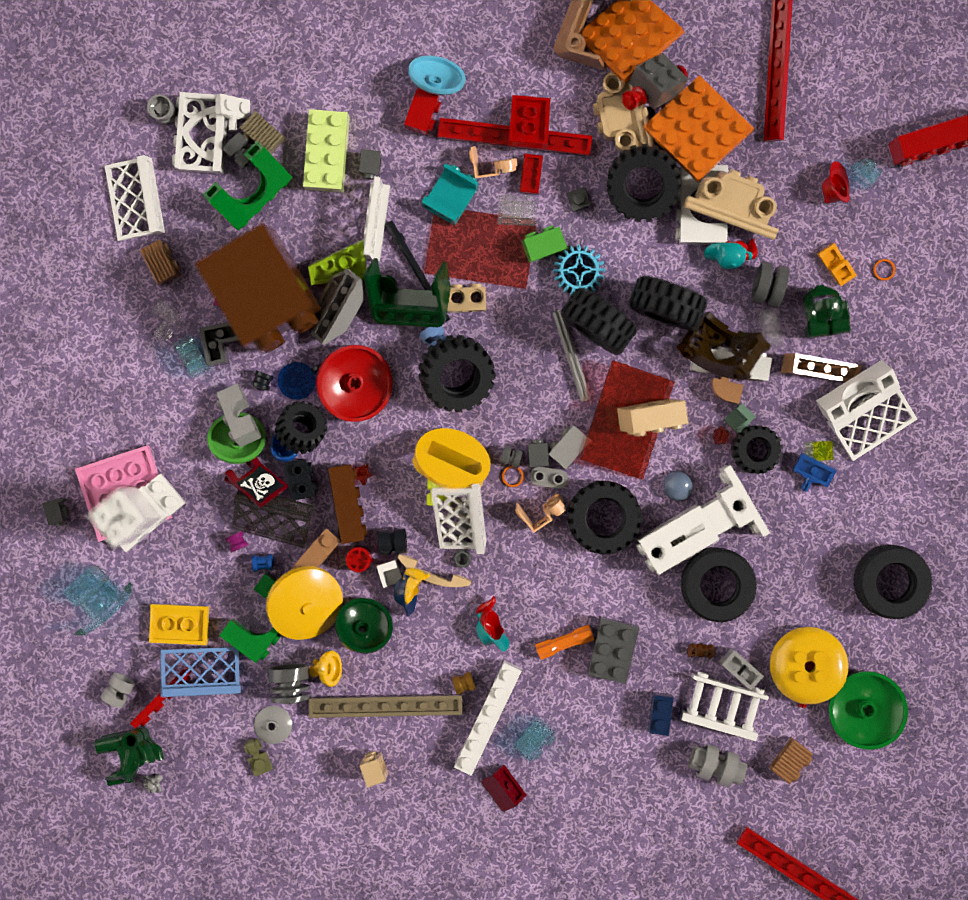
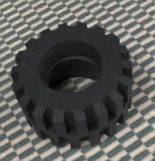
M297 401L293 402L292 405L286 406L275 424V433H278L276 438L281 440L280 445L282 447L284 445L287 447V451L293 450L295 454H298L299 451L301 454H306L307 451L310 453L314 448H317L324 438L328 427L326 426L327 419L323 418L325 415L323 411H318L319 407L312 406L313 403L305 404V401H300L298 404ZM292 422L305 424L310 433L305 434L297 431Z
M757 425L744 428L741 433L736 434V438L732 441L733 446H731L733 454L731 455L735 459V464L743 471L754 474L767 473V471L774 469V466L778 465L780 462L779 458L783 454L781 453L783 445H780V437H777V433L771 431L768 427ZM751 439H762L767 446L766 456L760 461H753L747 455L746 447Z

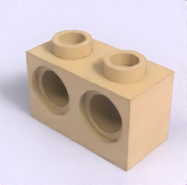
M461 284L451 285L448 313L486 312V288L482 287V284H470V287L462 288ZM479 293L482 296L481 301L474 303L471 300L472 294ZM454 294L462 295L463 299L460 303L452 301Z
M371 751L366 753L359 766L368 788L385 782L388 771L381 752Z

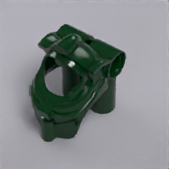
M816 285L805 295L803 303L807 319V325L804 329L806 337L813 339L850 333L848 301H842L840 294L836 290L824 285ZM817 296L832 297L821 299L814 303V300Z
M138 726L133 730L102 735L101 738L95 739L94 745L97 754L117 751L119 754L121 769L105 778L108 786L123 784L124 781L125 783H132L134 776L141 766L145 763H153L156 759L158 761L164 759L162 748L150 738L149 730L146 727Z

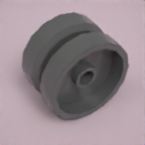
M761 261L753 282L751 302L762 304L767 297L768 306L778 309L786 292L790 268L779 265L774 270L771 262Z

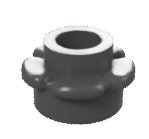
M464 549L458 550L453 555V561L458 568H466L470 565L471 554Z

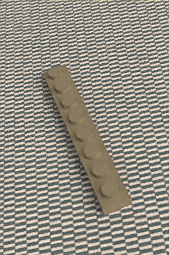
M462 694L311 697L309 699V718L462 715Z

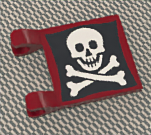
M257 457L246 462L247 466L253 469L240 478L231 469L224 473L226 475L224 481L236 487L259 508L288 488V485L266 468Z

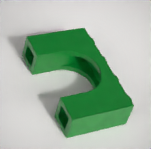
M256 141L244 153L260 173V184L252 195L246 198H234L217 182H214L202 194L237 231L245 227L249 220L255 214H258L268 201L274 199L276 194L286 187L293 178L259 141Z
M266 573L253 590L267 599L268 593L277 579ZM234 618L229 621L219 635L255 663L259 660L264 661L269 654L267 650L271 644L275 646L281 638L274 627L266 633H254Z

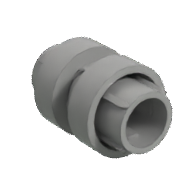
M707 743L704 748L694 746L690 754L688 768L696 770V777L709 781L713 776L716 777V784L729 788L732 783L739 786L743 783L747 772V763L739 761V754L727 750L724 755L719 754V747Z

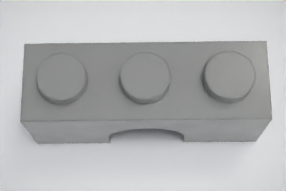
M236 383L217 392L219 398L217 404L219 409L225 414L222 418L226 426H229L231 430L228 434L232 442H236L242 447L260 439L261 435L257 424L250 414L238 417L242 410L250 407L245 393L239 384Z

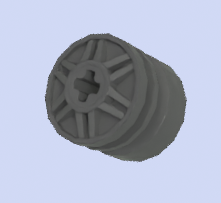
M290 664L268 668L269 682L278 683V686L269 689L270 693H275V695L270 696V702L295 704L310 699L311 693L305 692V690L310 689V685L301 683V681L309 678L308 665Z

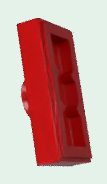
M524 153L520 193L539 194L543 155Z

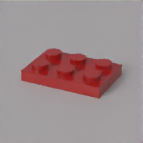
M512 95L508 146L547 149L550 98Z

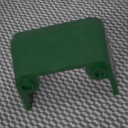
M378 258L372 260L363 275L371 315L377 323L422 327H441L444 324L451 291L447 262L443 261L435 274L431 285L432 290L398 289L393 277L381 275Z

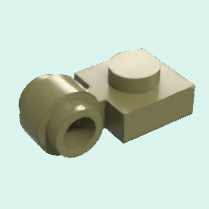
M252 738L244 744L246 754L253 755L248 758V762L255 777L273 770L267 751L260 753L262 744L259 738Z

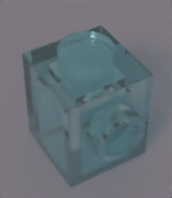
M863 158L860 162L856 161L850 168L852 173L849 177L868 190L874 185L883 171L877 167L876 162Z

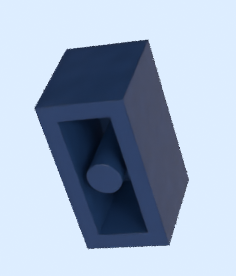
M652 692L647 729L650 734L669 736L674 699L672 694Z

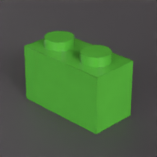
M553 225L544 228L543 233H529L525 235L526 239L521 241L529 263L567 249L560 227L554 228Z

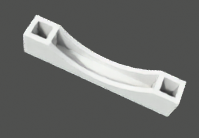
M503 661L476 722L456 759L454 768L472 776L522 671L520 667L508 661Z

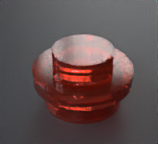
M723 426L715 429L712 436L716 445H724L728 440L729 431Z

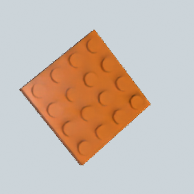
M616 0L580 32V35L585 39V47L591 53L600 56L604 64L625 84L630 80L637 65L661 54L684 34L683 28L651 0H632V2Z
M700 75L643 127L697 182L754 131V127Z

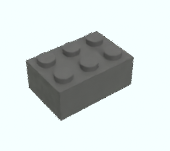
M600 616L587 670L588 675L626 684L639 626Z

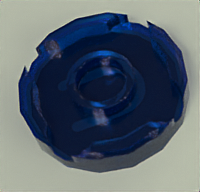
M292 362L281 369L278 375V386L284 396L294 400H301L307 398L313 392L316 386V377L308 365L302 362Z

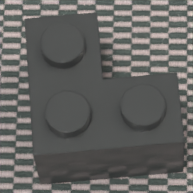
M230 323L199 328L206 365L214 367L230 364L226 345L240 342Z

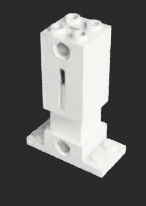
M724 465L719 468L721 473L718 475L724 484H728V486L715 493L717 495L716 498L702 506L695 504L636 538L638 543L635 546L642 556H646L647 560L645 563L652 573L655 571L659 575L720 540L717 535L733 526L741 528L747 524L753 534L755 533L762 537L770 533L731 465ZM737 500L739 506L734 510L733 503ZM658 547V555L652 556V549Z
M161 473L146 486H142L139 489L132 487L117 490L87 516L113 547L121 546L125 552H128L186 504V502Z

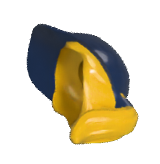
M407 568L403 578L399 579L393 586L394 600L404 607L407 617L415 610L420 583L422 580L430 577V574L416 568Z

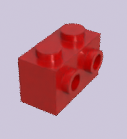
M417 88L404 122L405 128L427 136L428 131H432L435 120H433L434 114L438 113L441 107L439 95Z

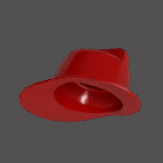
M837 161L832 162L830 176L822 183L826 204L840 201L848 203L850 200L849 179L844 166Z

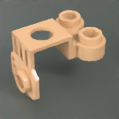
M472 146L471 151H469L470 161L474 166L475 178L500 175V169H502V173L516 170L517 158L495 161L496 173L479 175L476 146Z
M559 493L549 498L547 503L543 505V511L547 516L535 524L532 523L518 502L516 503L515 512L534 533L553 520L552 515L557 517L565 511L564 499Z

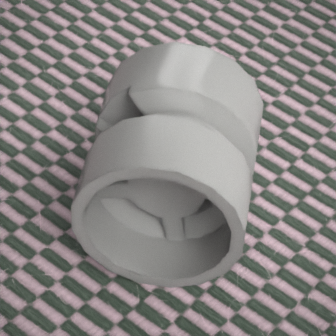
M158 94L149 99L147 111L159 124L168 125L175 120L177 108L169 98Z
M114 672L108 682L110 686L105 687L100 697L104 702L113 707L123 708L128 699L127 694H131L136 683L125 675Z

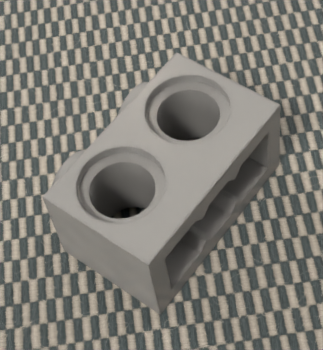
M732 648L719 661L722 666L750 690L764 677Z

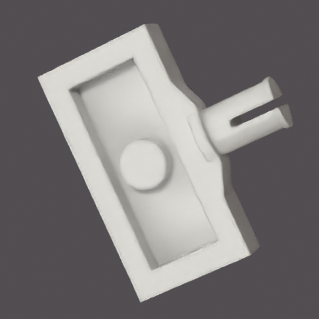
M217 94L216 114L229 119V131H237V119L247 120L249 118L250 100Z

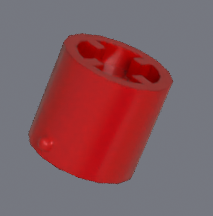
M363 546L351 549L346 556V564L354 572H363L374 562L370 550Z

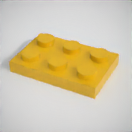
M151 604L149 643L207 645L209 606Z

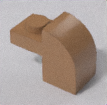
M722 376L719 379H711V389L718 399L733 404L740 403L744 385L729 382V378Z

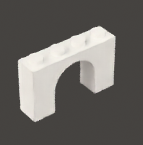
M716 165L703 178L716 177L722 171L728 172V165ZM680 167L681 193L678 196L679 209H676L675 215L676 220H679V228L675 230V239L679 240V245H710L712 243L727 242V223L701 222L692 215L690 209L684 207L687 197L691 196L698 189L700 181L697 182Z

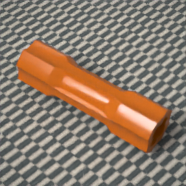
M589 624L560 637L536 643L535 647L540 660L572 646L593 641L594 637Z

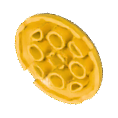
M800 627L784 634L775 644L770 656V673L776 687L787 698L801 704H818L831 699L843 687L848 674V658L842 644L829 632L817 627ZM808 661H812L815 664L811 671H806L804 668L805 663Z

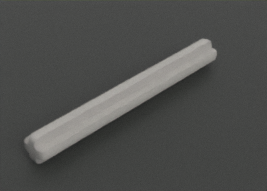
M557 310L553 312V317L580 400L585 402L591 399L566 320L561 315L562 310Z

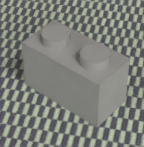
M574 425L571 428L567 426L561 433L562 439L559 442L555 440L548 448L550 450L548 455L564 469H567L591 441Z

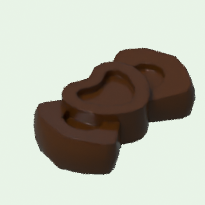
M691 643L686 649L690 658L697 655L698 657L706 656L711 659L716 654L715 647L712 644Z

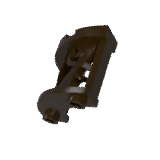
M709 311L704 313L699 328L703 329L702 334L698 332V329L688 331L676 348L684 358L689 359L713 374L735 380H747L751 378L752 375L750 373L762 353L768 351L771 345L760 332L748 333L738 331L735 333L728 330L729 326L721 322ZM693 337L698 339L694 341V344L691 342ZM723 344L730 346V351L734 356L725 359H716L710 346L717 347Z

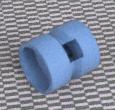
M442 326L428 327L419 334L423 343L429 346L431 344L435 346L437 344L436 340L440 338L446 340L447 335H444L445 330Z

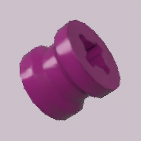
M243 531L225 538V541L230 545L231 553L248 546V542L243 538Z

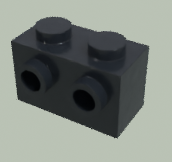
M302 459L283 464L291 501L316 496L318 485L316 480L313 481L311 473H314L312 462H309L308 459Z

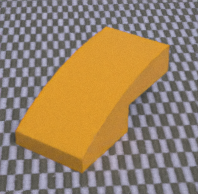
M831 243L817 253L839 286H843L857 276L835 243Z

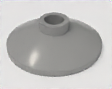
M268 706L257 714L254 721V729L262 741L269 744H277L284 741L290 735L292 720L288 712L283 708ZM269 723H274L275 729H270Z

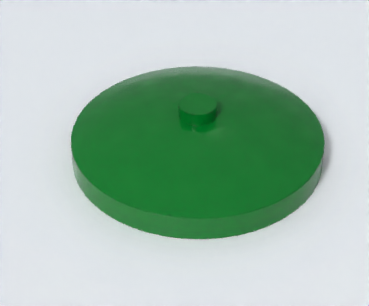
M861 671L847 676L840 691L829 699L828 713L835 732L845 742L860 749L874 750L888 746L901 735L908 719V705L901 688L889 677L873 671Z

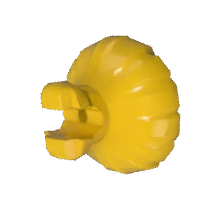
M329 650L321 656L320 660H313V666L309 668V675L311 677L319 676L323 684L333 687L337 685L341 678L342 662L338 653Z

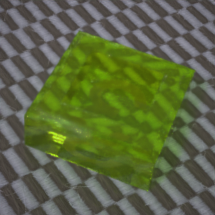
M833 441L812 442L813 458L819 461L834 460Z

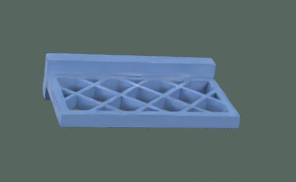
M235 647L160 650L161 697L241 693L239 650ZM234 651V660L229 665L221 657L226 652ZM207 652H212L217 657L211 665L202 659ZM187 653H193L198 658L191 667L183 660ZM165 654L175 655L178 661L170 667L165 663ZM199 660L208 667L201 676L192 669ZM218 660L227 666L220 675L212 668ZM180 661L188 668L181 677L173 670ZM228 669L235 674V682H227L222 678ZM190 670L198 677L193 684H188L183 679ZM209 670L217 676L213 683H207L202 678ZM170 671L179 678L174 685H165V677ZM219 679L223 681L222 683H216Z

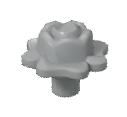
M157 774L155 777L144 776L145 782L143 785L146 791L149 793H160L162 791L160 781L163 777L160 774Z

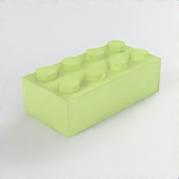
M309 109L303 179L305 190L344 193L350 120L348 112Z

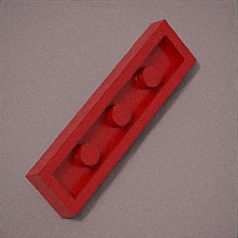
M185 667L178 675L181 677L188 668ZM191 670L183 677L186 682L191 679L189 676L192 673ZM176 676L168 685H174L179 678ZM159 693L130 724L135 729L140 725L144 727L151 720L149 715L153 711L155 713L159 712L164 707L162 702L166 698L170 700L172 697H161Z

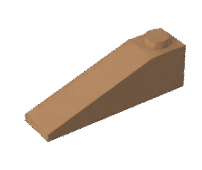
M790 353L783 354L781 373L847 382L861 373L862 365Z
M326 528L290 571L305 566L319 568L341 541Z

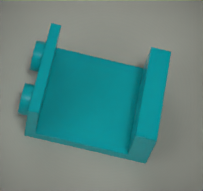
M445 163L443 166L444 171L429 196L425 195L422 200V207L455 226L476 193L478 182L474 176L461 173L457 166L453 164L449 166Z

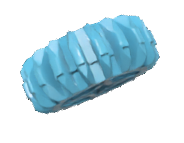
M577 245V251H574L573 246L569 247L570 253L567 250H563L565 257L558 255L557 258L561 263L555 262L554 266L559 267V269L553 270L554 274H559L554 280L562 281L558 284V287L560 288L565 285L564 293L571 289L570 296L573 295L576 289L581 287L587 290L590 288L592 292H595L596 289L593 285L601 286L597 279L603 280L604 276L599 273L605 272V268H599V266L604 264V261L597 262L600 254L594 257V249L588 253V246H585L584 251H581L580 245ZM576 256V264L573 267L563 268L568 259ZM582 256L588 258L593 263L594 268L585 266ZM579 263L580 267H582L581 269L585 271L581 273L580 280L579 275L573 271L577 269ZM564 274L574 276L576 286L569 283ZM595 274L590 283L582 286L583 276Z

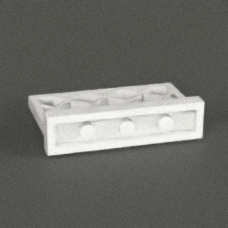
M143 155L138 156L137 159L106 165L105 171L118 241L165 233L152 158ZM137 164L138 172L133 176L128 170L131 165ZM118 168L122 171L117 180L112 178L111 169ZM126 174L133 179L128 188L121 184ZM136 182L141 184L142 188L138 195L131 191ZM118 186L126 190L121 199L115 196V190ZM129 193L136 197L131 207L124 202ZM139 201H142L145 205V209L141 214L135 210ZM122 204L129 209L124 218L118 213V209ZM132 212L140 216L134 225L127 221ZM144 219L148 222L149 230L142 232L138 229V226ZM126 223L132 229L128 235L122 236L121 229Z
M375 176L374 183H371L363 243L366 260L372 261L374 258H378V262H380L390 185L383 184L381 178Z
M899 384L883 394L869 393L850 406L849 415L834 425L826 421L852 461L917 420V417L900 391L901 387ZM894 394H897L899 398L897 407L888 405L890 397ZM877 405L884 406L881 417L872 415L874 407ZM888 407L897 409L894 420L885 418ZM901 410L907 411L911 417L905 422L898 421ZM861 416L868 417L865 428L856 426L857 420ZM871 418L881 419L878 430L869 429ZM884 420L893 422L891 431H882ZM845 426L852 427L849 438L843 437L839 430ZM855 428L864 430L862 441L853 439ZM868 431L877 432L876 440L872 443L866 442ZM852 441L861 443L860 451L855 454L850 450Z
M472 484L471 489L432 488L440 549H476L477 554H484L487 540L480 484ZM437 495H445L448 499L442 501ZM467 495V499L463 502L457 496ZM453 501L459 506L454 509L448 504ZM445 508L450 513L445 516L440 510ZM463 508L469 513L466 516H464L458 511H460ZM455 515L460 521L456 523L450 518ZM446 522L452 527L447 530L442 524ZM464 522L471 526L468 530L461 527ZM458 530L462 535L457 537L452 532ZM448 536L454 541L444 542V538ZM467 536L473 543L465 542L463 539Z

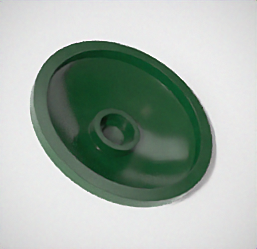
M357 598L347 602L339 610L335 621V630L339 640L346 648L356 653L370 654L379 651L388 643L393 631V622L388 610L381 603L369 598ZM359 628H364L365 632H360Z

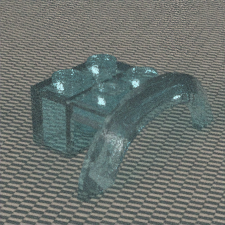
M99 566L88 567L63 591L64 595L74 606H81L93 620L86 626L81 627L74 635L83 636L89 634L115 614L130 598L133 588L132 582H129L123 588L124 591L122 593Z

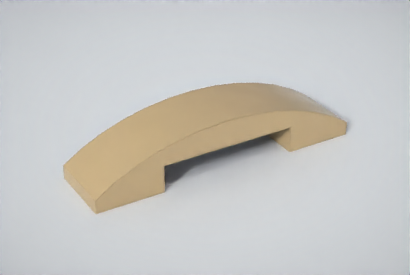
M399 554L398 559L406 568H416L430 574V577L425 580L430 583L446 587H464L471 584L472 580L457 574L453 575L452 580H448L416 567L417 559L404 554Z

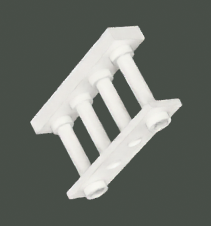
M700 671L697 674L692 673L691 677L697 680L690 708H687V711L681 710L680 719L756 741L758 733L752 726L760 698L765 700L769 698L764 693L765 690L756 687L750 690L708 678L709 674ZM704 683L715 685L708 714L706 713L705 716L699 715L697 708ZM726 688L733 690L734 693L727 718L723 722L716 720L717 717L715 715L722 690ZM743 693L753 697L746 722L741 727L735 725L734 719L741 694Z

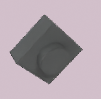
M584 187L566 193L572 212L591 206Z

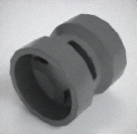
M505 445L500 464H510L513 468L518 469L523 450H513L510 446Z

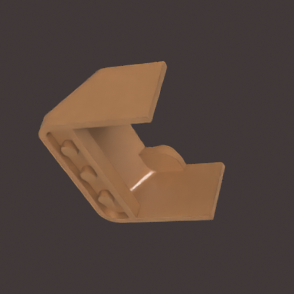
M571 0L554 44V50L560 58L606 70V65L600 56L583 51L586 43L584 37L580 35L593 0Z

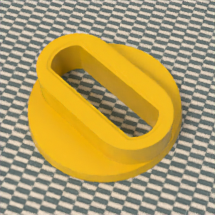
M449 428L434 429L425 433L417 442L412 459L413 466L420 474L445 489H471L472 484H480L481 489L490 471V458L482 444L467 433Z

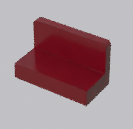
M505 765L500 766L491 776L481 781L503 812L516 807L527 796Z

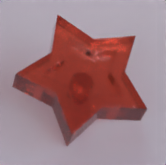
M368 463L361 467L355 466L357 479L354 480H359L362 485H366L368 478L373 476L369 471Z

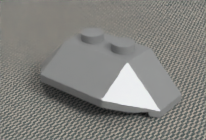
M350 269L331 276L318 300L322 310L314 314L319 323L313 326L311 335L322 345L327 344L347 331L364 301L362 281Z

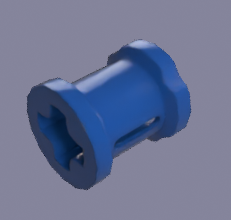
M269 554L268 556L258 557L252 555L253 571L257 572L262 569L273 571V555Z

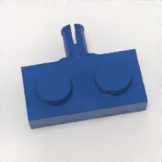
M801 452L793 467V471L805 478L800 487L805 492H808L812 482L828 487L837 472L835 468Z

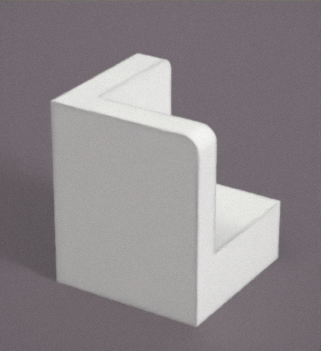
M396 559L377 565L383 588L395 584L402 578Z

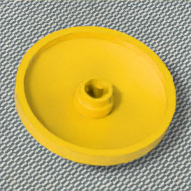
M313 566L299 567L288 571L274 583L267 596L266 613L274 629L281 635L295 640L310 639L325 632L336 621L337 614L342 608V591L336 579L326 570Z

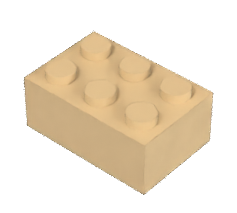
M670 398L617 408L620 431L627 432V435L643 436L646 435V431L658 433L663 432L664 428L680 429L683 424H688L685 400Z

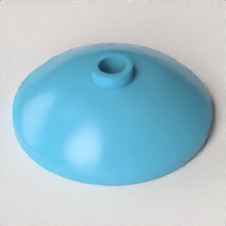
M438 56L417 57L410 63L408 69L409 76L415 85L426 92L436 95L454 94L464 87L466 81L463 70L457 64Z

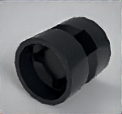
M405 528L394 529L393 532H390V530H378L380 555H389L392 551H395L396 554L407 553Z

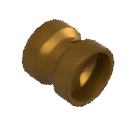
M470 671L465 672L462 676L456 675L452 677L457 695L463 694L466 690H476Z

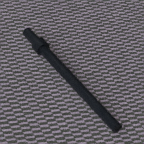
M393 221L388 222L386 225L393 236L394 243L400 247L424 290H432L430 283L405 243L404 235L398 231ZM448 314L444 323L451 320Z

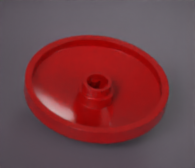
M346 345L335 349L323 360L317 372L316 390L320 402L330 414L345 421L360 422L376 416L386 406L392 393L393 379L389 365L377 351L366 346Z

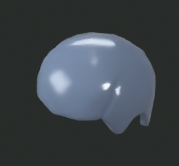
M676 470L670 472L664 479L665 494L674 501L686 500L693 491L691 478L684 471Z

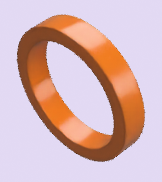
M881 259L875 263L873 273L877 279L887 281L894 276L895 265L888 259ZM885 261L891 264L893 271L890 277L881 278L877 275L876 267L880 262Z
M509 466V467H507V468L503 471V474H502L503 482H504L507 486H509V487H517V486H519V485L522 483V481H523V478H524L523 472H522V470L518 467V470H519L520 473H521V480H520V482H519L518 484H516V485H510V484H508V483L505 481V478H504L505 472H506L508 469L513 468L512 466Z

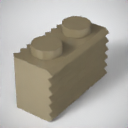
M254 111L240 126V129L243 131L242 134L249 142L251 140L254 142L259 141L271 155L286 140L257 111Z

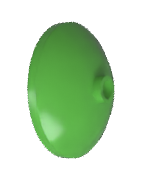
M240 412L238 417H244L248 414ZM250 415L257 424L261 438L240 447L235 446L236 442H232L228 434L231 431L229 426H226L222 416L219 417L208 431L207 441L210 451L219 460L231 464H241L254 459L263 450L266 442L265 429L261 422Z

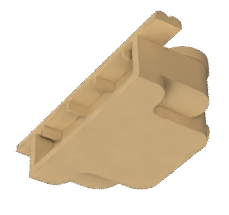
M610 72L603 80L604 92L598 95L596 103L593 104L594 114L599 116L600 121L597 123L598 133L602 134L603 138L607 141L615 140V147L619 152H622L624 149L627 151L633 145L640 147L641 144H647V146L652 147L654 140L643 129L644 125L649 122L647 107L642 105L634 110H628L624 107L622 95L626 91H631L633 87L628 82L625 84L613 72Z
M730 169L729 173L722 171L716 177L703 178L700 181L695 197L688 196L686 199L685 208L773 240L776 238L779 229L768 225L770 217L776 212V202L771 197L763 196L764 187L757 183L758 179L747 175L745 179L740 177V172Z

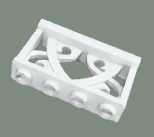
M180 92V97H177L176 107L179 109L178 116L175 117L177 135H174L173 144L176 147V152L172 156V165L177 171L224 175L225 152L223 148L226 145L228 119L216 114V106L205 108L203 102H216V95ZM191 101H197L202 111L198 112V109L193 106L194 111L188 112L187 105ZM208 116L210 121L212 118L216 119V123L214 125L209 124L207 120ZM203 119L206 127L215 132V136L207 138L200 148L193 141L189 132ZM184 139L189 146L184 147ZM209 143H213L214 149L209 150L207 148V152H205L206 146ZM186 152L190 153L189 159L194 158L196 153L198 154V158L193 164H186L183 157ZM202 158L213 162V167L198 165Z

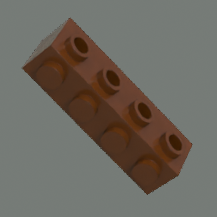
M349 464L327 468L340 544L365 540L364 536L367 535L366 525H362L361 517H364L362 505H358L357 498H360V490L358 486L355 487L354 479H357L355 467L352 468V465Z

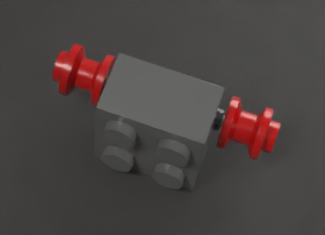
M664 53L637 65L628 82L633 88L622 95L624 107L628 110H634L638 106L644 105L647 101L655 109L674 99L683 91L688 81L686 69L681 65L675 66Z

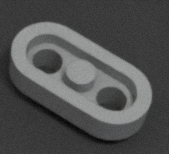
M536 467L530 473L532 483L537 486L561 489L568 483V476L563 470ZM537 473L543 474L542 480L536 478ZM558 475L562 477L560 483L555 481V477Z

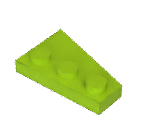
M363 240L309 264L311 285L326 284L331 276L346 269H350L360 279H364L363 274L367 269V263L364 255Z

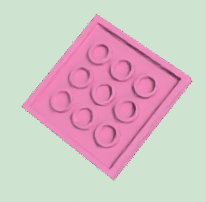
M149 445L75 469L89 514L117 490L132 487L139 489L142 486H146L159 475ZM92 522L98 542L106 540L107 538Z

